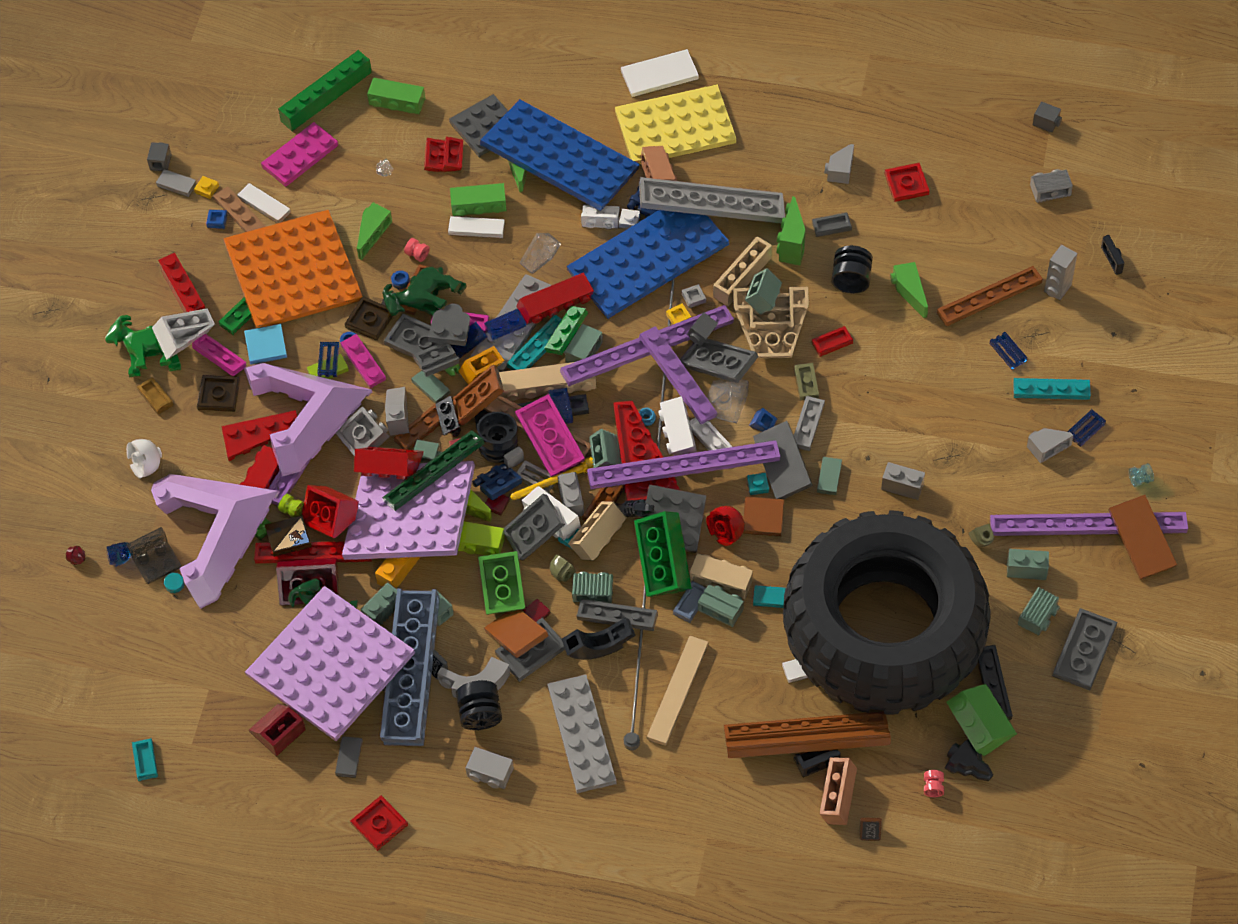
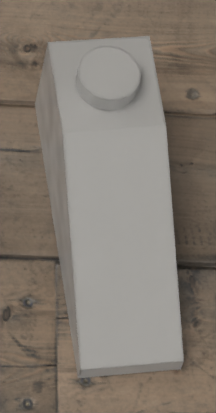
M405 387L388 389L386 392L385 413L390 436L409 433Z

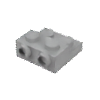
M363 406L336 432L354 456L355 449L379 447L390 437L387 434L389 429L383 422H377V414L372 409L368 411Z

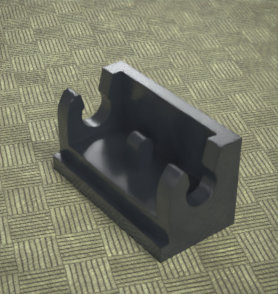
M838 749L812 751L802 755L797 753L793 759L804 778L828 768L830 758H840L841 753Z

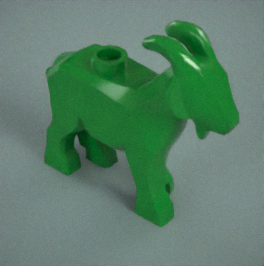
M129 315L118 317L111 325L105 341L108 344H115L116 347L118 342L123 341L131 357V366L128 369L129 378L141 376L140 368L147 369L145 357L157 356L159 354L163 355L160 359V366L169 365V371L181 370L178 354L166 360L152 329L153 326H148L146 329L138 331L131 330L127 327L132 325V322L127 321L131 320Z

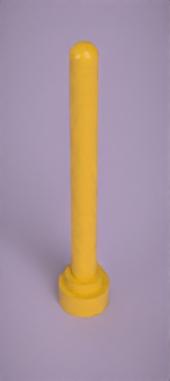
M588 457L577 467L511 494L510 498L517 500L527 496L538 486L544 489L558 483V476L561 474L572 472L577 474L587 473V469L594 466L593 458Z

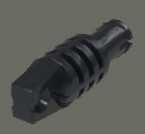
M627 500L624 503H615L623 515L628 518L644 517L646 514L654 513L655 506L647 504L646 500Z

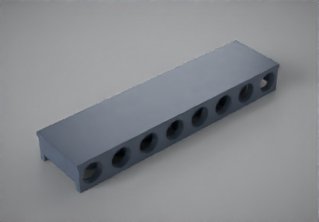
M397 589L392 634L413 648L415 654L386 685L380 738L384 745L424 746L433 650L435 647L440 595L436 589H432V591H402V589Z

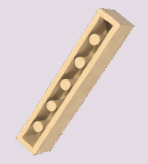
M572 363L499 372L504 388L501 396L510 401L523 398L532 399L548 394L552 396L554 394H569L582 390L590 391L591 389H596V377L594 376L568 386L560 373V369Z

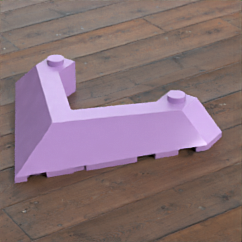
M259 363L244 368L253 396L273 391L288 394V397L299 401H308L289 429L270 434L273 452L282 477L301 472L306 467V462L310 458L313 459L321 450L326 440L329 441L347 421V418L360 407L361 401L372 393V389L266 363Z
M169 474L154 482L151 489L156 505L166 515L182 506L193 507L210 514H217L197 559L180 568L185 585L201 609L219 599L222 594L220 592L225 582L228 583L235 571L234 567L239 558L242 559L257 533V528L260 523L262 524L270 509L268 507L272 500L277 498L279 491Z

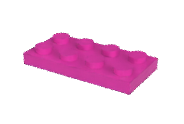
M313 122L265 159L261 166L286 187L339 146L338 141Z
M549 394L515 411L518 420L550 477L585 461L581 450Z

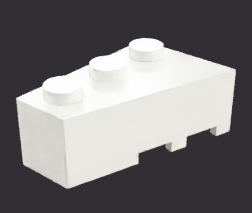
M207 308L163 316L152 329L166 360L191 345L202 335L207 334L215 323Z

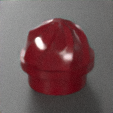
M71 546L67 549L66 560L72 565L82 564L86 559L85 551L80 546Z

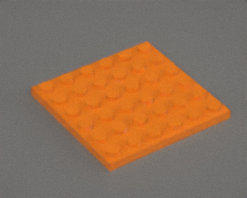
M329 210L224 238V244L256 328L277 325L355 303L363 297Z

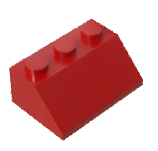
M381 447L355 449L354 472H361V476H372L373 473L378 474L380 478H390V475H396V479H407L408 476L413 475L417 471L424 451Z
M307 485L302 510L305 525L332 538H336L355 521L359 501L327 486Z

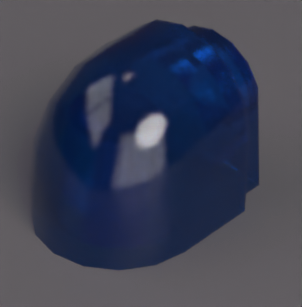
M122 542L106 546L109 565H115L116 567L125 564L131 556L130 543Z

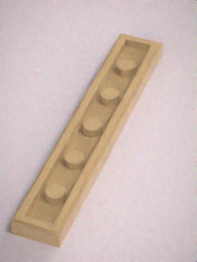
M689 636L647 735V740L664 746L667 745L708 647V641Z

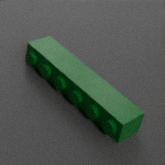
M359 50L354 52L279 107L280 121L291 131L297 129L372 73L370 59Z

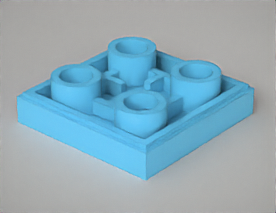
M281 324L244 331L250 365L287 358Z

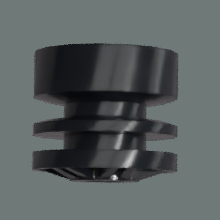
M850 245L839 248L834 255L832 285L844 293L854 294L866 291L870 285L872 254L860 246Z
M491 412L480 419L477 431L485 443L479 448L481 456L493 463H503L504 455L518 447L517 423L515 419L504 412Z
M487 680L472 681L463 684L457 689L456 697L458 707L460 708V722L464 729L485 730L501 722L502 713L500 703H498V689L494 682Z

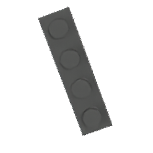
M581 599L576 617L577 620L613 625L626 617L630 620L633 628L654 631L658 611Z

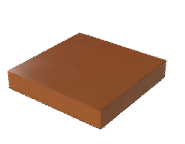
M745 497L743 517L745 529L743 534L781 536L784 500Z

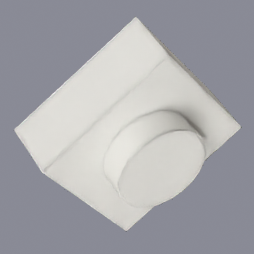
M622 209L619 227L628 229L637 224L640 218V211Z

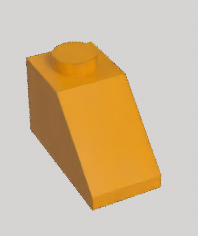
M492 346L465 360L459 369V373L469 385L494 364L498 367L505 360L495 346Z

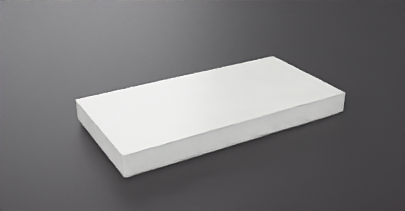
M688 49L621 67V73L631 97L699 79Z

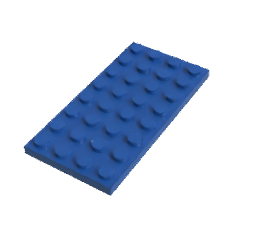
M521 99L480 140L481 146L600 211L636 173L640 165Z
M658 210L567 266V270L572 276L584 272L594 290L591 295L592 301L609 319L728 246L729 240L707 215Z

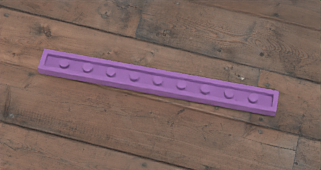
M725 305L705 312L718 322L714 330L732 324L734 321ZM701 314L660 329L659 332L670 347L688 341L690 338L686 334ZM637 338L561 367L560 373L568 386H571L651 354L642 341Z
M769 441L587 469L590 488L596 489L780 461V453L777 441Z
M1153 512L1163 533H1187L1186 512ZM1110 513L990 515V526L994 536L1119 534Z

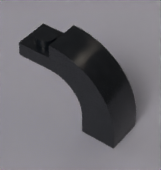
M625 617L605 630L585 633L576 629L561 640L567 656L579 660H589L619 651L624 648L623 643L636 635L630 620Z

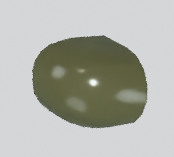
M990 523L969 532L972 542L979 547L988 546L994 540Z
M557 554L550 563L551 575L558 581L566 582L576 572L572 564Z

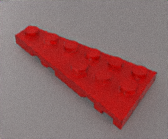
M633 401L614 402L613 408L621 464L663 458L657 444L651 438L649 430L646 429ZM675 477L624 484L626 501L646 500L649 485L680 490Z

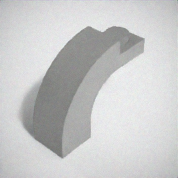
M491 657L484 670L474 676H461L442 667L437 674L439 683L445 688H451L453 697L457 698V689L463 684L472 681H491L497 685L499 690L510 675V666L503 661Z

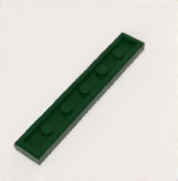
M471 430L383 496V501L394 511L398 510L484 445V440Z

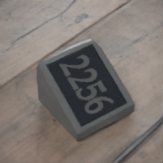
M433 650L432 675L438 680V671L441 667L448 670V664L436 650Z

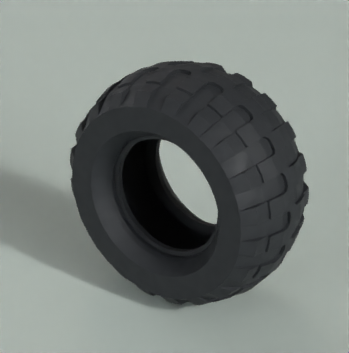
M889 510L888 514L876 515L874 511L863 512L859 514L857 519L848 520L844 518L834 523L828 532H821L809 544L803 555L793 566L784 593V629L787 634L789 648L795 659L802 665L804 673L816 687L820 686L823 688L828 697L840 704L845 701L852 704L855 710L869 713L870 709L883 710L886 715L899 714L901 710L910 708L913 711H917L927 707L933 700L943 699L959 685V682L973 671L987 642L991 618L989 592L971 552L966 547L959 545L956 536L946 528L940 530L933 526L932 520L919 515L916 519L903 515L904 512ZM874 582H892L906 586L918 593L930 607L934 620L925 631L910 640L898 643H881L869 640L849 627L839 611V606L847 595L863 585Z

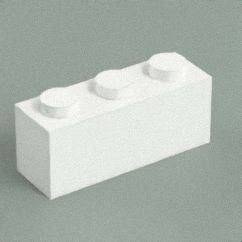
M682 396L661 402L659 416L661 421L665 422V427L662 428L665 438L669 439V443L666 444L669 455L673 454V456L696 453L697 449Z
M536 487L522 499L523 511L543 493L547 494L565 523L553 536L555 538L560 537L563 540L568 539L577 529L581 528L578 515L541 487Z

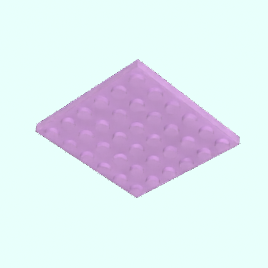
M461 461L396 511L389 507L382 497L406 479H396V475H390V478H380L378 474L373 473L372 476H361L355 498L359 501L358 512L355 521L348 527L342 553L344 560L457 555L475 469L474 462ZM420 463L417 471L427 463Z
M324 586L245 671V674L326 735L337 741L415 654V651Z

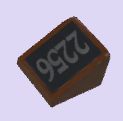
M861 818L860 840L879 841L881 839L882 819Z

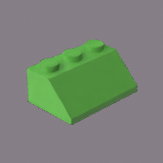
M986 684L963 690L946 702L976 752L982 754V756H986L1017 735V732Z

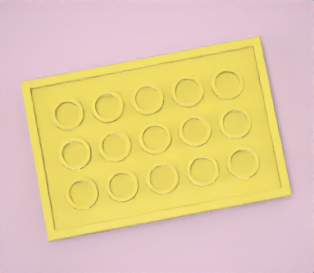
M718 84L615 107V113L630 159L641 164L642 147L663 146L669 158L736 143V136Z

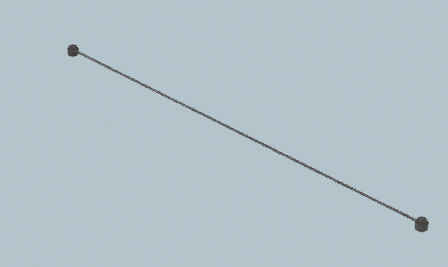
M675 278L672 279L669 309L672 308ZM668 319V326H671V322ZM664 372L661 402H664L666 375ZM660 417L657 439L658 448H660L662 421ZM644 584V593H643V604H642V608H645V604H646L645 584ZM640 629L631 732L627 733L623 739L624 746L628 750H636L640 746V738L634 733L643 637L642 629Z

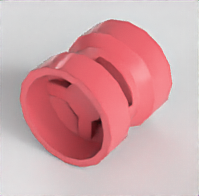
M411 238L405 246L404 253L408 256H414L419 262H423L430 248L424 243L420 244L417 239Z
M938 770L926 771L924 773V781L926 782L924 794L928 797L943 796L944 786L942 782H944V773Z

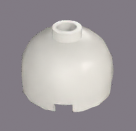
M137 439L127 444V458L132 459L133 464L130 467L138 478L147 477L159 468L162 452L153 442Z

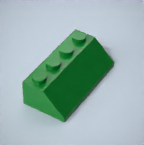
M664 511L634 520L646 596L675 594L692 589L679 512Z

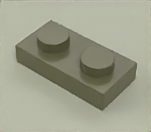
M813 363L794 365L800 401L805 400L806 396L818 399L819 391Z

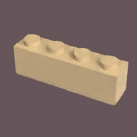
M757 236L713 285V298L729 306L734 301L733 288H745L752 281L754 275L759 273L772 258V245Z

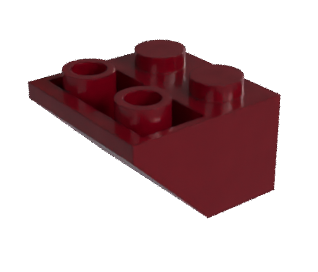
M277 704L252 726L249 732L277 757L306 728L303 719L290 707Z

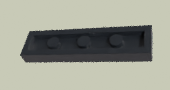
M996 645L985 646L978 659L983 685L986 684L1008 720H1012L1013 715Z

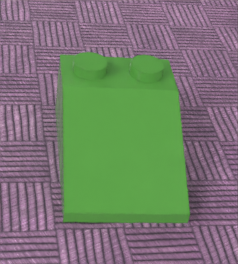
M517 551L478 557L486 615L525 609Z

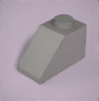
M850 144L830 156L829 163L825 164L824 174H828L827 181L849 184L854 144Z
M1043 428L1029 435L1027 448L1042 463L1071 446L1073 434L1071 432Z

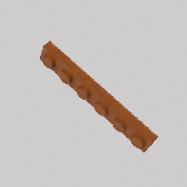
M1031 266L938 308L937 314L947 327L1042 284L1043 278L1036 268Z

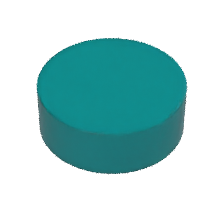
M171 573L165 577L164 585L168 592L178 593L184 588V580L180 574Z

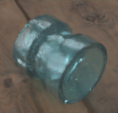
M1148 463L1141 465L1140 468L1133 467L1128 470L1131 484L1134 487L1140 486L1143 482L1150 483L1154 481V473Z

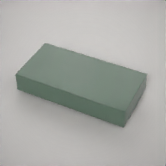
M420 371L411 378L412 383L434 403L442 401L451 394L450 390L434 375L425 377L424 372Z
M823 457L817 493L836 495L842 459Z

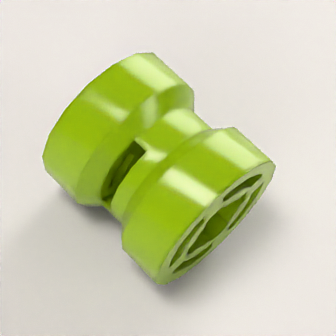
M285 494L278 505V510L283 513L288 512L291 517L301 516L304 502L299 499L295 500L293 496Z

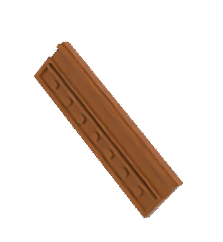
M884 711L724 725L728 758L891 744L890 731Z

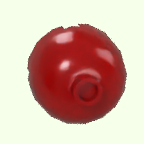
M731 506L717 507L706 518L709 533L711 535L715 534L718 538L716 541L724 546H730L742 536L745 529L742 514Z

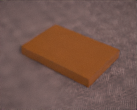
M494 364L452 398L458 422L461 425H465L504 392L498 367Z
M521 610L506 612L484 627L489 636L516 658L549 636L544 628Z

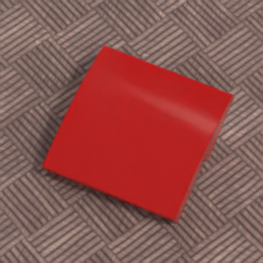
M447 136L445 140L426 139L424 170L451 172L462 169L463 139Z

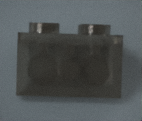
M162 527L126 544L130 556L146 584H150L181 568V564L169 545Z

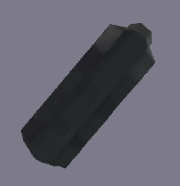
M969 739L962 743L961 746L955 743L947 753V757L950 759L945 769L953 774L958 772L964 776L972 775L977 779L990 781L994 775L989 765L982 761V754L976 752Z

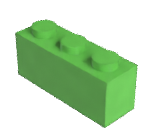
M373 78L367 96L369 105L374 107L420 114L425 101V90L422 86Z
M504 183L450 188L453 216L507 211Z

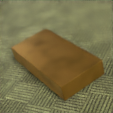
M153 377L137 386L140 394L158 415L174 405L173 401Z

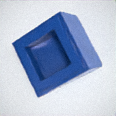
M762 408L755 413L749 426L763 432L774 427L777 418Z

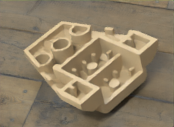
M789 287V293H780L776 298L774 308L762 314H759L745 301L749 288H733L734 309L750 350L757 352L758 358H792L809 306L808 287Z

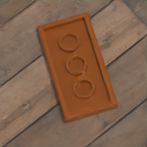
M1146 495L1108 509L1140 580L1177 566Z

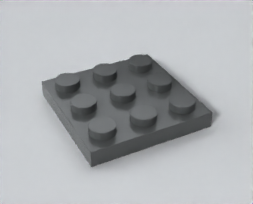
M492 94L449 118V122L476 155L481 157L490 150L481 146L480 140L508 110Z
M649 485L646 503L655 507L654 513L646 514L644 517L664 511L679 512L685 551L696 553L706 495Z

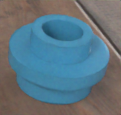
M642 408L639 411L645 426H650L655 422L656 415L652 409Z

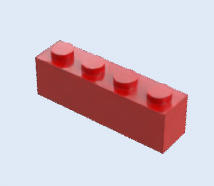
M172 253L159 259L161 272L183 312L205 309V305L177 255Z
M583 272L520 298L516 307L526 325L530 323L536 324L547 316L553 317L557 315L559 311L564 309L568 311L570 306L587 303L590 301L594 290Z
M263 445L261 451H258L255 456L254 464L248 468L244 482H241L240 485L263 489L270 487L280 471L273 448Z

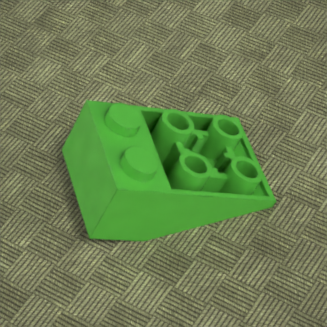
M792 196L791 203H787L786 218L783 217L782 232H779L777 236L778 246L776 253L779 254L780 262L800 266L805 251L806 230L796 198Z

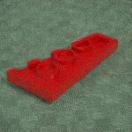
M296 410L221 426L228 461L235 459V456L242 453L245 455L251 452V449L267 445L271 441L270 434L289 429L297 418Z

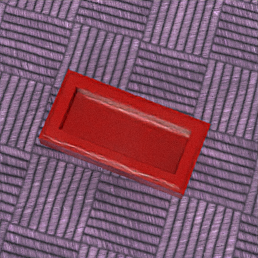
M843 326L812 339L811 343L819 357L853 344V338L847 328Z

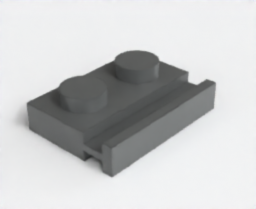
M440 343L413 354L414 360L421 371L424 372L425 377L460 363L459 357L456 356L450 344Z

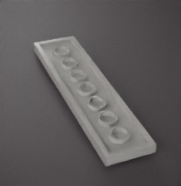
M640 177V208L782 223L783 217L785 218L783 193Z

